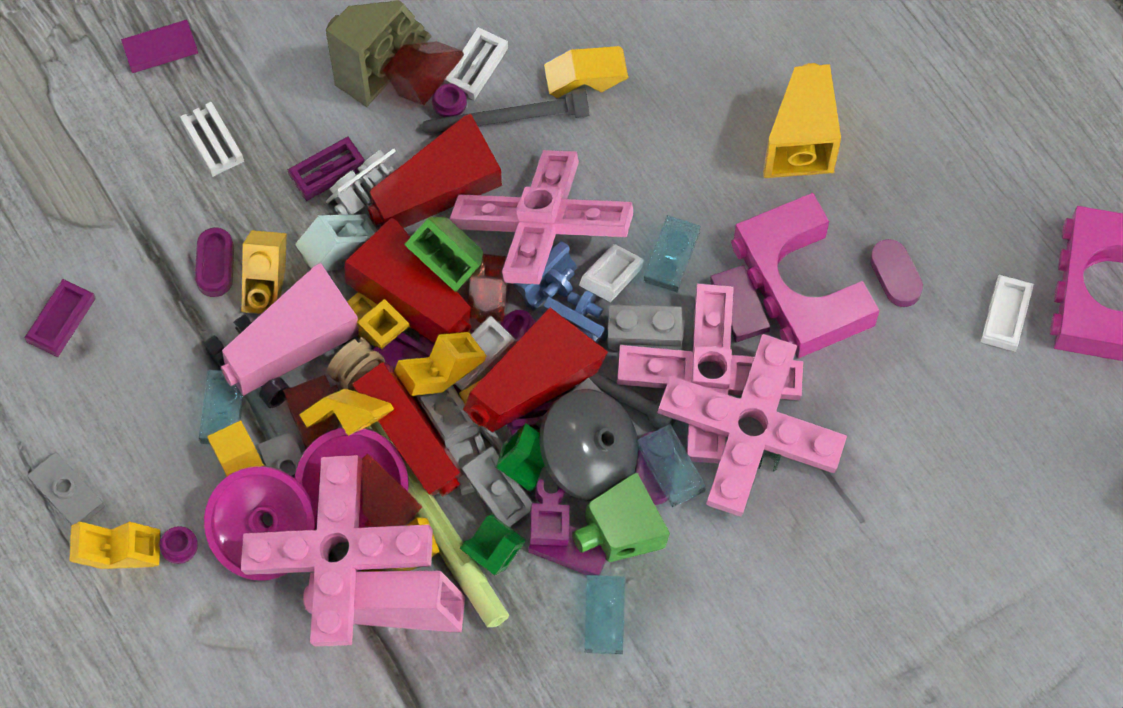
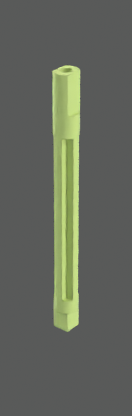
M378 421L365 428L380 434L393 444ZM403 458L408 473V494L406 498L408 506L416 518H428L440 551L439 554L457 583L469 598L486 627H497L508 619L510 615L488 583L487 578L476 561L460 549L463 541L434 496L427 493Z

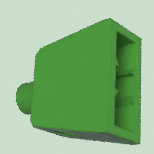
M429 217L404 244L455 292L481 265L483 250L447 217Z
M638 473L629 476L587 505L584 516L587 526L572 532L574 543L581 553L601 545L608 562L661 550L666 547L670 535Z

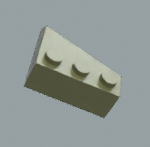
M399 0L348 6L340 15H335L329 21L325 30L335 86L368 107L432 36L424 30L423 25L414 19L415 16Z

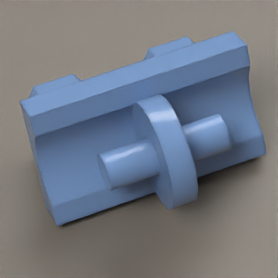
M560 241L555 247L552 246L540 284L513 283L514 288L522 295L526 306L531 310L535 311L548 296L552 298L558 293L561 296L568 297L573 291L569 280L575 275L574 271L577 269V265L569 255V245Z
M587 290L581 297L571 292L567 301L576 306L575 311L548 296L543 305L545 308L549 309L551 307L566 320L578 326L579 330L596 343L600 339L603 341L607 340L608 330L586 318L588 313L599 318L603 312V308L594 304L596 294Z

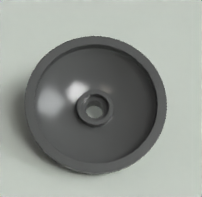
M580 389L561 396L547 410L540 428V451L548 473L561 489L578 499L593 501L629 476L635 474L638 458V436L630 416L616 400L600 391ZM601 436L605 439V445L602 442Z

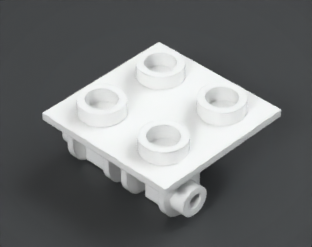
M392 149L385 155L379 150L357 168L360 172L358 175L352 170L339 179L330 188L333 194L325 202L328 204L335 199L338 205L334 208L338 215H354L365 206L364 204H370V198L360 184L370 194L369 191L393 173L395 169L391 166L386 168L383 163L396 152L395 149Z

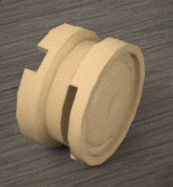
M361 337L359 343L355 339L347 343L338 351L328 365V375L334 381H340L342 389L346 388L357 391L352 383L380 363H385L384 357L379 352L372 351L371 344L365 338Z

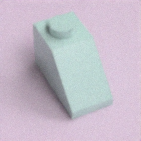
M367 214L318 215L295 245L302 254L305 263L311 269L321 263L326 271H334L344 267L345 261L378 230Z

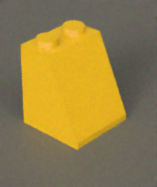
M808 63L803 66L794 67L769 136L763 170L764 178L834 173L841 143V133L830 64Z

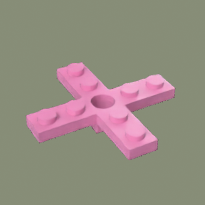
M543 150L531 187L524 188L522 197L458 195L450 220L460 230L515 232L502 270L504 283L540 284L556 234L627 237L634 213L632 202L567 199L579 164L577 151Z
M697 283L692 351L620 345L617 384L665 389L671 375L727 395H742L754 357L732 355V349H730L733 287ZM792 361L780 399L800 401L802 396L803 361ZM703 362H714L721 367L724 375L717 379L706 378L700 373L698 365ZM688 424L686 461L719 464L725 447L726 436Z
M762 334L741 399L670 375L657 413L727 437L706 505L742 517L764 450L831 473H835L847 435L777 412L798 345ZM745 417L754 418L761 423L763 433L758 436H749L740 429L738 421Z
M358 455L321 457L317 530L243 534L241 571L245 575L314 572L310 643L315 647L352 645L356 572H361V570L431 567L433 529L430 525L359 528L362 459ZM348 542L349 550L347 555L338 562H329L331 549L338 543Z

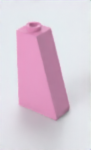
M321 263L309 270L222 350L225 365L221 366V371L230 386L236 384L243 396L265 385L270 380L288 373L359 335L356 314Z
M442 571L356 572L353 624L462 632L465 595ZM310 573L309 586L305 587L303 594L305 609L310 614H312L314 573Z

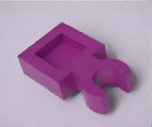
M539 479L536 487V498L541 504H531L530 544L568 546L570 505H559L564 498L565 491L557 486V492L549 494L543 488L544 480Z

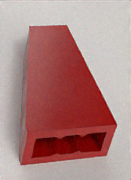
M471 113L462 117L369 191L371 205L367 206V210L375 226L379 224L383 226L392 217L403 228H406L454 207L458 195H482L502 186L501 168Z
M391 217L345 261V283L377 305L385 299L409 323V327L434 344L438 335L470 332L471 307L457 291L455 292L404 245L411 237L394 218Z
M550 307L470 391L463 410L468 413V416L474 423L484 426L493 433L595 375L600 370L608 351Z
M382 362L352 383L358 393L391 403L394 410L378 420L379 424L427 493L432 496L440 493L444 497L461 485L457 479L464 474L449 449H446L414 396L409 394L395 374V368Z

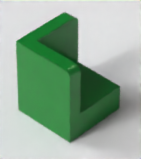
M525 423L504 442L496 464L497 469L528 491H532L537 486L541 471L545 467L540 451V433Z
M488 515L474 536L464 541L460 549L495 576L507 569L526 540L494 515Z

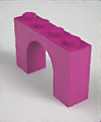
M814 193L736 224L734 239L731 240L735 255L739 260L744 259L749 268L747 273L754 288H759L765 298L763 303L767 314L771 319L776 318L779 323L781 339L798 345L795 352L798 359L874 327L880 311L863 281L827 296L807 297L791 290L781 279L778 264L786 255L826 238L829 220Z
M1077 206L1072 218L1065 219L1062 239H1067L1068 242L1067 250H1061L1058 270L1064 271L1063 281L1057 282L1054 302L1060 303L1059 313L1053 314L1050 326V335H1056L1054 349L1123 361V311L1113 310L1098 303L1088 292L1083 276L1084 271L1096 263L1105 261L1123 263V213Z

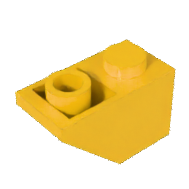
M251 230L243 242L241 312L262 314L281 297L286 268L287 233Z

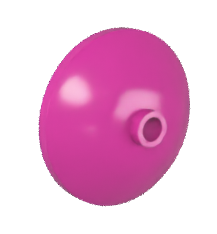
M339 428L323 434L312 442L298 463L295 479L303 486L313 503L316 513V525L318 519L321 457L358 455L362 459L359 528L389 527L401 513L408 494L406 465L395 446L380 434L368 429H363L348 436L344 428Z
M266 466L244 468L223 479L210 495L204 515L206 539L215 557L234 574L251 580H271L284 576L287 573L245 575L241 571L244 533L316 530L317 528L315 509L303 486L289 474ZM264 513L272 516L273 523L271 526L263 522Z

